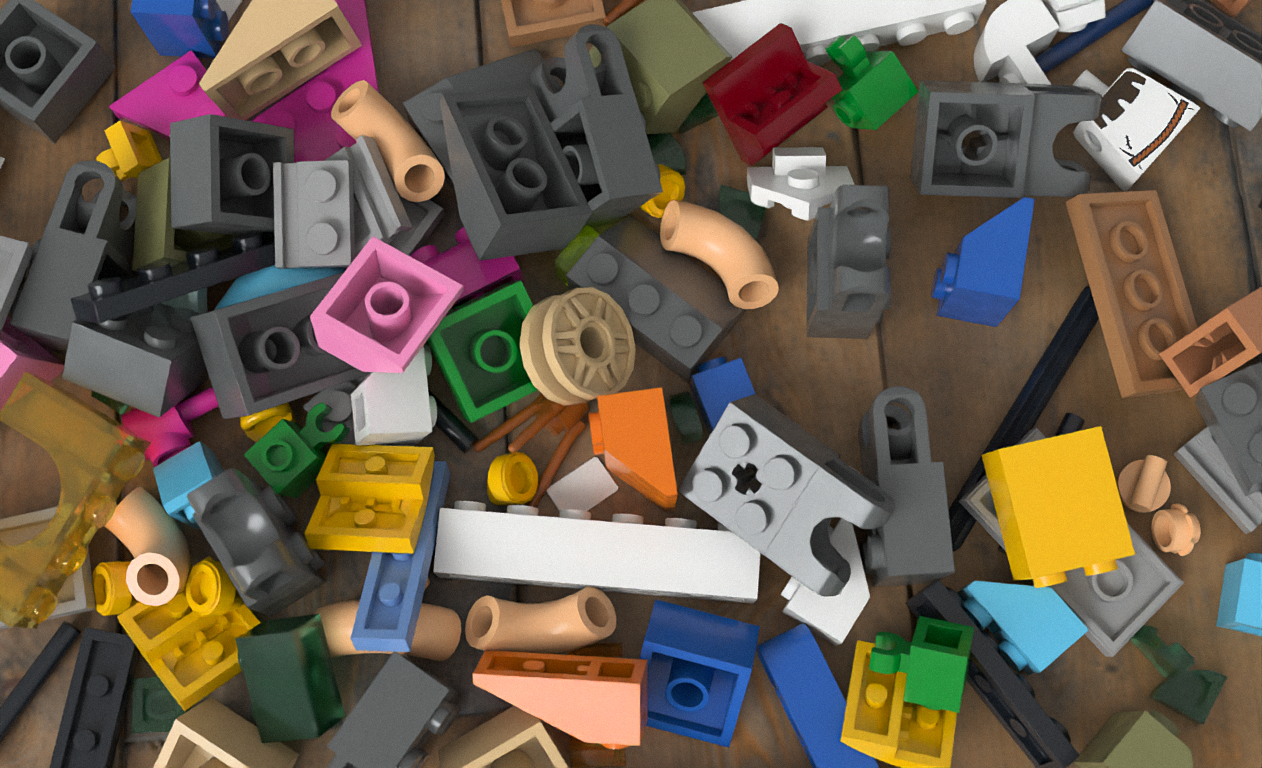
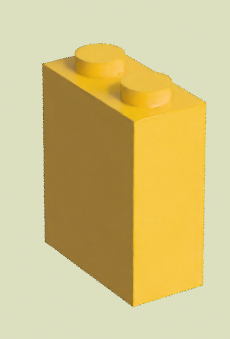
M1101 426L1006 447L981 455L1013 581L1032 579L1034 588L1051 586L1067 581L1065 571L1083 567L1085 576L1117 570L1116 559L1135 555Z

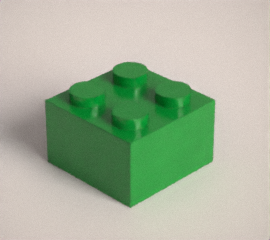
M521 280L509 281L449 310L426 341L463 418L471 423L538 390L532 384L523 366L519 345L522 323L531 307H533Z

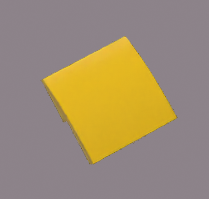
M331 444L316 479L321 496L304 533L308 546L311 549L414 554L431 487L435 458L433 447Z
M208 556L207 558L203 559L202 561H214V560H213L210 556ZM186 582L180 593L166 604L152 606L138 602L117 616L120 624L184 711L276 648L271 634L250 609L247 608L245 603L239 609L228 610L225 614L218 616H200L194 613L186 598Z
M857 640L840 742L868 756L901 768H950L957 712L931 710L920 704L904 701L907 673L881 674L870 670L872 647H875V644Z

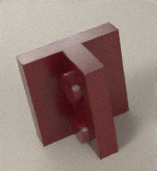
M783 23L778 24L702 82L740 159L750 166L756 164L769 154L773 148L778 147L827 109L826 102L842 90L835 73L806 60L793 29Z

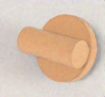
M1147 455L1145 460H1136L1126 465L1119 472L1116 480L1122 503L1129 509L1140 513L1152 512L1163 506L1168 500L1171 491L1170 479L1165 472L1167 461L1154 455Z

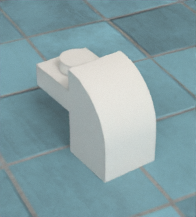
M1008 0L992 13L974 52V68L979 82H986L998 75L1000 78L999 83L1051 85L1033 58L1034 55L1048 48L1060 28L1042 0Z

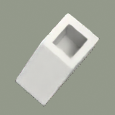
M428 345L422 346L403 373L370 372L351 393L355 446L418 443L432 432V427L435 426L437 419V406L434 397L429 396L427 376H429L432 367V356Z
M842 518L834 528L830 526L828 528L831 545L850 564V578L842 592L836 596H821L791 576L780 594L789 600L782 613L800 624L805 623L809 630L834 646L843 643L870 598L853 524Z

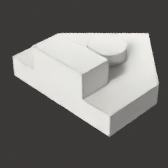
M823 147L773 148L772 167H747V187L751 202L766 208L773 207L774 202L781 203L784 207L792 209L794 217L807 221L815 218L818 207L832 202L835 191L839 186L854 185L847 166H826V153Z

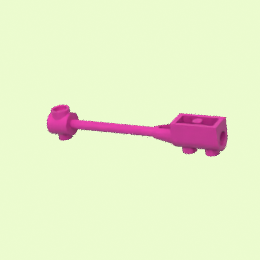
M464 227L459 229L454 236L458 245L442 253H439L435 245H428L416 250L410 256L463 285L464 291L451 309L512 280H521L525 287L520 267L514 256L479 261ZM212 386L181 403L179 402L161 417L134 407L132 410L122 414L121 417L126 432L136 450L146 461L151 460L153 466L156 467L192 446L189 439L195 437V431L191 421L219 407Z

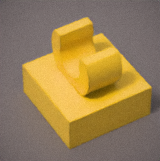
M118 121L104 130L111 148L103 151L96 157L97 161L106 164L114 172L116 171L120 181H125L131 177L138 179V173L163 161L151 132L123 121Z

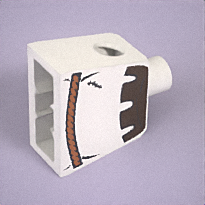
M1127 68L1110 87L1087 69L1072 84L1074 86L1089 87L1102 95L1101 109L1098 117L1093 121L1079 122L1073 134L1076 140L1124 192L1129 190L1200 109L1194 102L1134 68Z

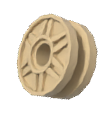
M593 287L575 288L562 295L550 296L531 307L522 323L519 345L523 366L532 384L548 400L564 406L581 404L597 399V396L615 394L626 385L634 369L636 348L633 331L623 309L609 294Z

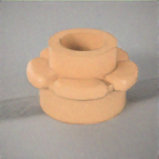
M1180 503L1172 504L1171 509L1159 510L1153 516L1151 525L1152 537L1159 550L1162 552H1172L1173 554L1179 553L1180 556H1185L1193 550L1194 544L1199 541L1201 528L1197 517L1192 513H1188L1186 506Z

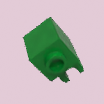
M852 35L847 40L843 36H839L825 48L831 60L844 72L837 78L842 90L832 97L834 101L833 111L839 120L850 128L877 130L919 92L893 51H868L866 53L864 46L855 35Z
M319 403L315 405L307 414L305 427L282 418L244 454L246 459L266 482L272 486L277 494L298 498L317 479L327 456L322 447L325 444L339 443L348 435L350 428L341 422L329 432L323 431L322 420L333 410L328 404Z
M919 616L912 642L905 641L899 635L891 632H877L875 647H872L869 669L881 674L907 673L904 701L920 704L931 710H948L959 713L967 680L975 627Z

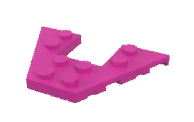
M335 0L362 46L325 69L252 120V122L294 129V163L324 161L343 147L350 148L357 143L331 118L334 104L347 88L358 81L365 80L380 93L366 0ZM192 50L109 105L118 118H125L147 128L167 141H170V123L208 114L227 117L199 85L207 70Z

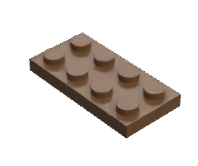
M1157 190L1076 195L1066 202V206L1121 397L1129 398L1184 391L1159 354L1198 327Z

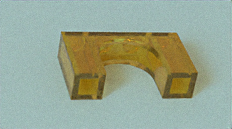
M25 372L0 411V420L39 444L51 455L59 470L61 495L52 520L37 536L15 546H10L0 540V621L9 627L36 629L55 610L58 603L57 594L67 578L74 574L84 563L87 556L86 548L96 531L103 527L113 516L116 509L115 501L122 489L142 469L145 462L144 454L151 442L54 382Z

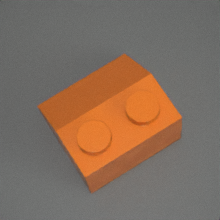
M662 387L597 396L599 412L588 413L594 455L604 454L606 468L661 510L664 512L675 511L678 494Z

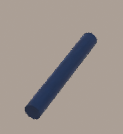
M1123 0L1105 12L1106 18L1087 23V27L1070 34L1034 58L1044 74L1048 73L1153 4V0Z

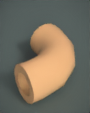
M365 80L352 84L341 94L333 106L331 118L354 140L361 135L375 139L395 189L400 196L408 201L422 202L437 195L443 187L445 179L444 169L426 142L405 118Z
M672 200L668 203L663 213L660 227V240L663 249L696 257L711 266L722 278L729 300L736 307L742 309L763 307L777 296L779 286L775 271L763 247L742 226L715 210L679 200Z
M139 486L115 507L106 518L103 526L113 533L134 557L126 573V582L131 594L138 601L146 605L158 606L166 604L180 593L192 569V559L188 542L174 518L167 514L165 508L142 486Z
M586 587L564 598L540 603H518L487 595L479 598L470 609L466 619L465 635L471 647L483 651L561 654L589 646L610 636L616 628L617 617L610 599L603 591L596 587Z
M360 599L324 605L318 608L311 617L309 624L311 642L320 654L328 658L361 653L392 654L393 651L355 650L351 641V634ZM421 603L411 652L398 653L435 661L448 659L455 652L460 641L461 621L458 614L453 609Z

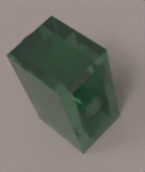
M320 613L264 620L235 638L238 648V662L244 671L251 699V712L254 720L257 722L262 743L319 738L346 717Z

